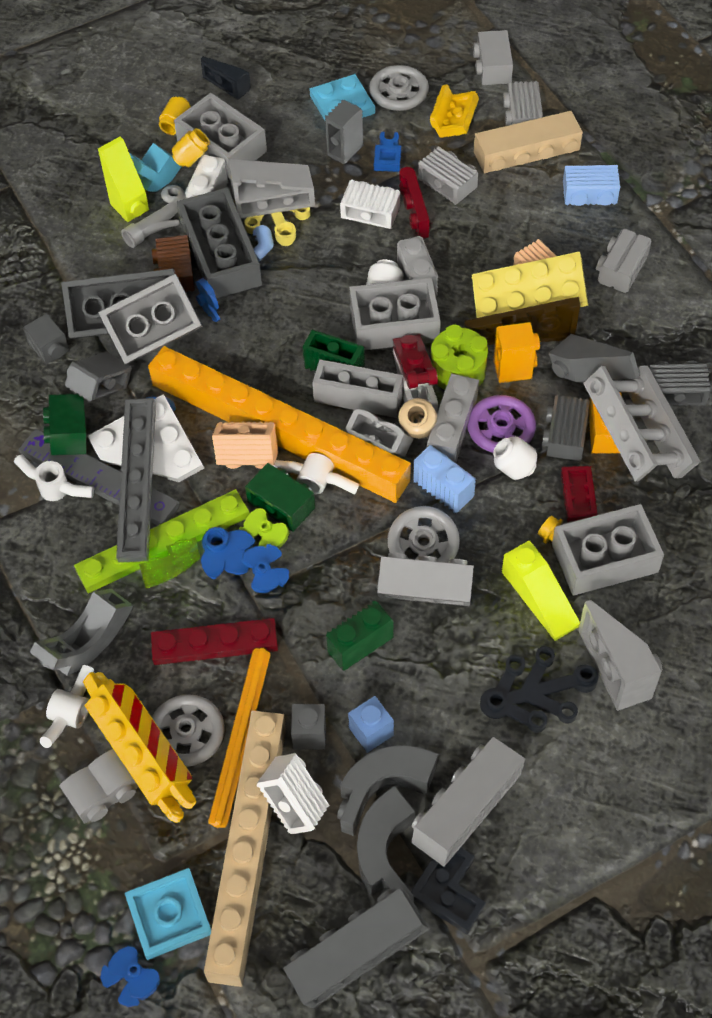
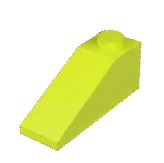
M120 136L98 148L110 204L129 222L147 212L149 207L145 189L125 142Z
M530 540L504 554L503 575L554 641L579 627L580 621L552 570Z

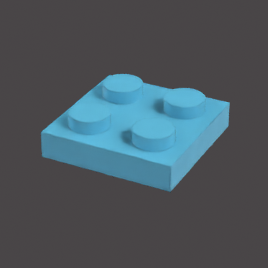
M356 74L310 88V97L324 121L325 115H328V112H332L331 109H335V106H338L341 100H346L361 108L363 111L362 118L375 114V105Z
M189 868L125 892L147 960L211 935V928Z

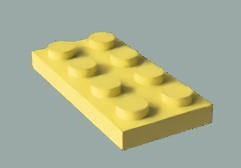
M580 251L472 274L477 318L579 297L580 307L588 306Z

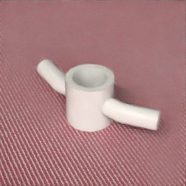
M310 453L304 464L294 461L276 460L275 465H273L276 468L284 469L288 473L298 474L297 482L307 484L314 494H321L327 483L355 495L360 485L340 474L333 473V462L326 456L318 453Z
M22 454L18 455L14 460V463L28 477L36 480L40 494L46 500L58 501L66 494L93 498L94 496L93 486L73 485L67 482L64 470L57 462L46 461L36 468Z
M82 665L71 692L57 689L52 694L47 706L46 717L52 720L53 723L40 738V743L43 747H51L61 735L66 725L79 729L85 722L88 715L85 704L89 701V698L83 697L86 691L83 680L90 672H94L92 667Z

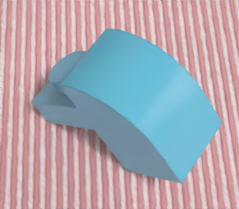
M154 143L142 160L129 153L144 189L150 192L158 191L169 184L182 167L174 161L170 153Z

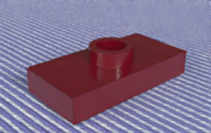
M591 466L562 467L561 478L567 523L597 516Z

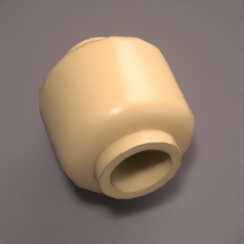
M410 399L399 410V424L412 438H425L430 435L431 430L436 425L437 412L432 404L425 399Z

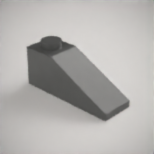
M570 334L549 352L554 373L561 378L575 382L586 381L601 366L606 367L612 380L637 379L640 376L633 352Z

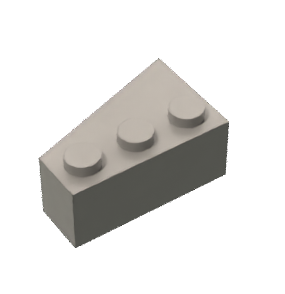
M228 159L233 200L240 218L315 206L314 186L308 165Z

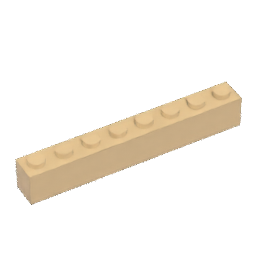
M253 710L251 712L204 973L209 983L243 986L273 810L270 807L271 803L267 802L264 793L260 791L261 788L257 787V782L274 758L282 756L286 733L284 714Z

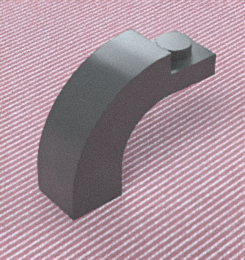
M112 589L95 591L92 593L82 615L72 627L57 637L35 641L30 653L37 657L40 664L52 670L59 669L66 676L81 670L82 665L91 663L112 642L124 625L134 605Z
M400 745L376 750L360 759L348 771L340 785L341 798H344L337 814V818L341 819V832L354 836L367 802L375 793L384 788L394 786L405 787L426 795L437 768L438 754L419 747Z
M395 786L372 804L362 820L357 842L358 865L363 883L371 896L380 889H383L381 891V894H383L387 890L393 888L398 890L401 888L409 894L414 902L413 894L392 869L387 859V851L391 842L400 833L409 828L415 820L414 809Z

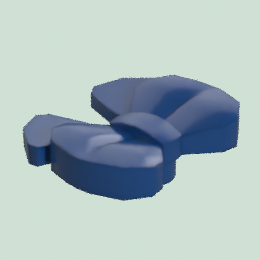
M204 278L196 281V286L200 292L196 296L198 304L202 306L214 322L220 321L216 310L219 308L213 288Z
M267 544L265 547H252L244 552L242 556V563L252 568L255 575L251 588L257 593L271 592L278 585L283 587L289 579L288 569H271L269 564L282 556V552L271 544Z
M129 946L117 951L109 961L108 966L104 965L102 967L100 978L103 986L106 988L125 978L128 983L118 997V1002L126 1007H133L140 1004L139 1000H145L156 991L160 983V977L155 969L142 968L138 963L139 953L135 947Z

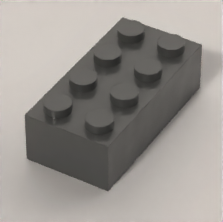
M228 187L177 201L180 224L184 234L188 235L189 247L201 277L213 288L215 297L220 298L262 286L260 264Z
M167 269L61 282L69 338L77 339L110 335L98 312L176 274L175 270Z

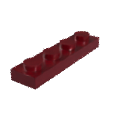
M274 618L151 632L152 660L154 665L252 654L255 648H264L268 652L278 651Z

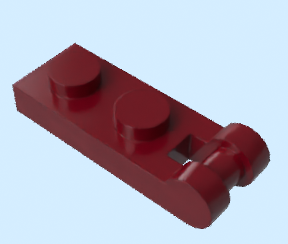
M404 167L399 171V179L401 181L399 191L403 195L405 209H410L411 212L409 214L411 229H416L417 236H421L423 239L429 238V217L415 171L411 167Z
M420 334L405 335L401 338L393 339V349L408 388H418L419 384L428 383L429 386L438 384L436 368L431 363Z

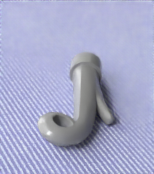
M177 185L166 186L161 192V197L169 204L136 224L131 223L122 229L121 235L126 244L134 248L142 243L147 236L169 227L178 226L180 224L178 219H170L178 212L177 201L187 199L185 198V191Z

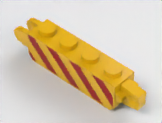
M90 672L83 680L91 696L85 704L86 709L151 805L158 804L162 812L166 814L165 816L174 823L180 822L184 816L180 805L190 809L197 802L188 787V784L192 781L191 773L133 689L126 684H115L111 679H107L102 672Z

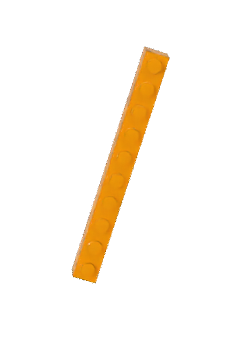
M166 346L162 347L148 365L153 386L229 423L274 422L277 446L305 460L310 453L322 454L333 462V473L340 474L360 484L359 486L394 503H397L410 483V462Z

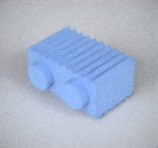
M618 165L565 166L563 175L565 204L576 206L584 204H617L620 191Z
M429 445L414 459L413 481L418 482V486H422V489H427V493L431 492V496H435V499H440V503L444 502V506H449V509H453V513H458L474 497L476 478L432 445Z

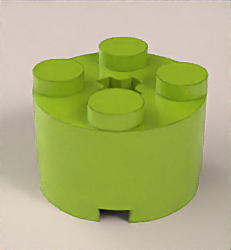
M450 325L434 339L431 346V363L436 368L438 376L437 385L440 388L446 390L451 373L479 380V385H481L485 379L488 347L486 338L471 329L461 328L459 325Z

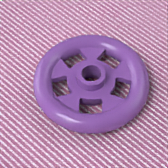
M494 395L479 401L474 405L467 425L472 440L482 449L492 453L499 443L492 441V436L499 438L513 437L514 435L512 434L517 427L524 430L519 438L529 444L536 431V420L532 410L523 401L507 395ZM498 406L499 410L490 415L488 409ZM516 410L521 417L515 420L510 412ZM479 422H487L488 430H480Z

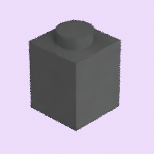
M47 313L23 327L28 344L45 364L62 357L69 351L65 334Z
M292 704L291 736L293 750L326 749L325 704Z

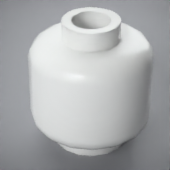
M379 260L370 266L366 285L403 281V271L394 261Z
M513 436L502 439L496 445L493 451L494 464L497 469L508 477L518 480L531 475L535 471L537 452L523 439Z

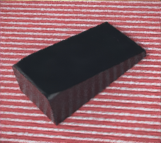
M201 57L203 78L238 100L250 91L249 72L211 58Z

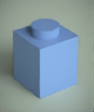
M376 696L348 713L349 729L367 753L394 736V720Z

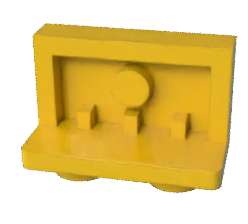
M448 84L442 85L433 112L430 115V123L440 138L467 134L479 100L476 91L453 95Z

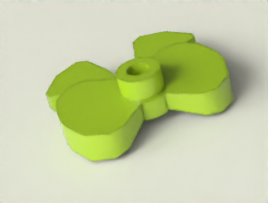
M257 508L247 516L243 524L244 527L239 528V530L249 533L253 538L259 534L262 539L258 546L265 547L267 544H271L278 549L285 544L290 533L286 524H272L268 520V513L263 508Z

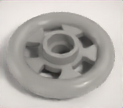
M393 65L381 69L373 76L369 90L373 100L380 106L389 110L404 111L418 106L425 100L428 95L429 84L426 77L419 70L406 65ZM386 78H390L388 84H385L382 81ZM412 86L419 87L418 92H411ZM387 91L390 96L385 97L381 93ZM405 97L408 98V99H406V100H397V98H398V99H400V98H405Z
M418 506L404 511L394 520L388 533L389 552L404 554L408 548H411L414 553L418 554L415 560H419V556H426L437 550L441 555L437 562L449 563L450 559L456 557L460 544L459 532L453 520L443 511L429 506ZM419 518L432 519V526H418ZM404 527L412 530L409 540L400 538ZM445 530L448 541L439 543L436 532ZM420 538H427L429 543L423 546L418 543V540Z
M193 694L175 696L161 704L152 715L160 730L170 728L172 739L168 741L175 752L178 744L183 746L191 745L190 753H177L186 767L208 760L222 743L225 731L223 716L215 704L202 696ZM182 708L185 714L172 720L169 714ZM198 709L207 714V717L202 722L193 715ZM184 725L191 726L188 732L180 731ZM203 730L211 733L206 744L198 741Z

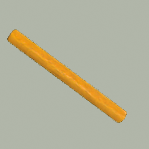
M255 648L252 651L208 819L209 824L216 828H226L229 822L239 782L252 710L257 711L271 656L270 652L264 648Z

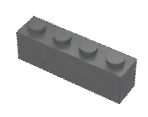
M394 888L387 890L377 898L378 903L368 910L363 908L356 911L348 918L349 923L339 930L333 928L319 938V944L310 950L309 948H304L290 958L291 963L283 969L305 1006L317 1007L430 929L407 892L401 888L398 890Z

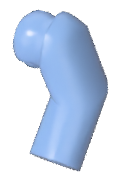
M265 225L257 226L253 230V236L256 235L255 239L258 241V244L253 248L258 262L274 246L272 232Z

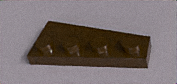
M579 297L465 320L464 328L471 329L485 337L487 345H495L496 328L498 326L531 322L533 333H538L540 342L563 341L570 334H576L580 310Z

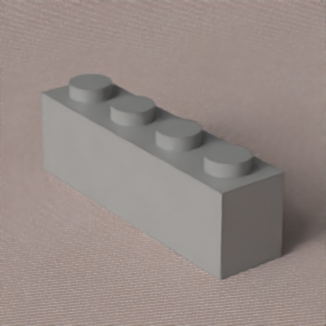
M492 737L485 746L480 744L472 754L470 764L466 768L461 766L456 771L447 790L442 788L436 794L432 801L433 806L427 813L422 811L415 818L412 824L414 829L412 844L439 864L445 866L521 776L525 758L495 737Z

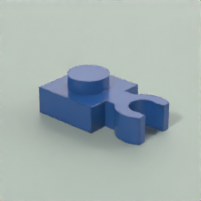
M381 132L380 145L375 146L374 171L399 172L401 161L399 134L395 132L393 139H386L385 132Z

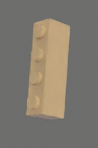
M567 111L475 133L474 154L483 173L498 171L579 151L582 130L572 111Z

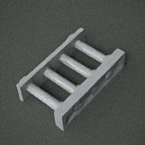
M601 366L583 384L634 481H640L657 465H667L674 478H682L701 462L648 366H640L638 368L640 376L637 379H626L625 381H613L606 367ZM619 392H628L634 404L626 405ZM632 416H641L647 429H639ZM654 440L660 453L652 454L646 441Z

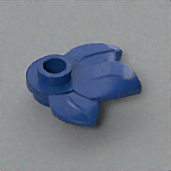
M220 527L209 529L202 538V546L205 552L201 557V565L206 575L211 579H216L224 570L235 575L247 573L249 567L244 565L241 560L245 550H248L255 544V539L243 530L227 532ZM216 541L222 542V544L217 546L212 545Z

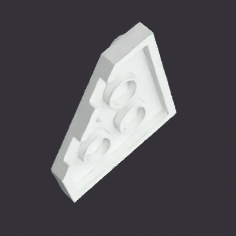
M163 394L154 399L156 409L153 474L166 477L168 480L181 482L204 469V466ZM124 416L88 435L99 459L104 464L121 466Z

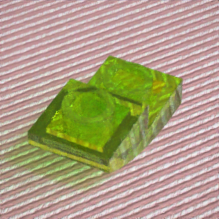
M196 538L176 541L174 544L166 546L169 556L163 558L155 557L139 564L146 589L178 576L200 559Z

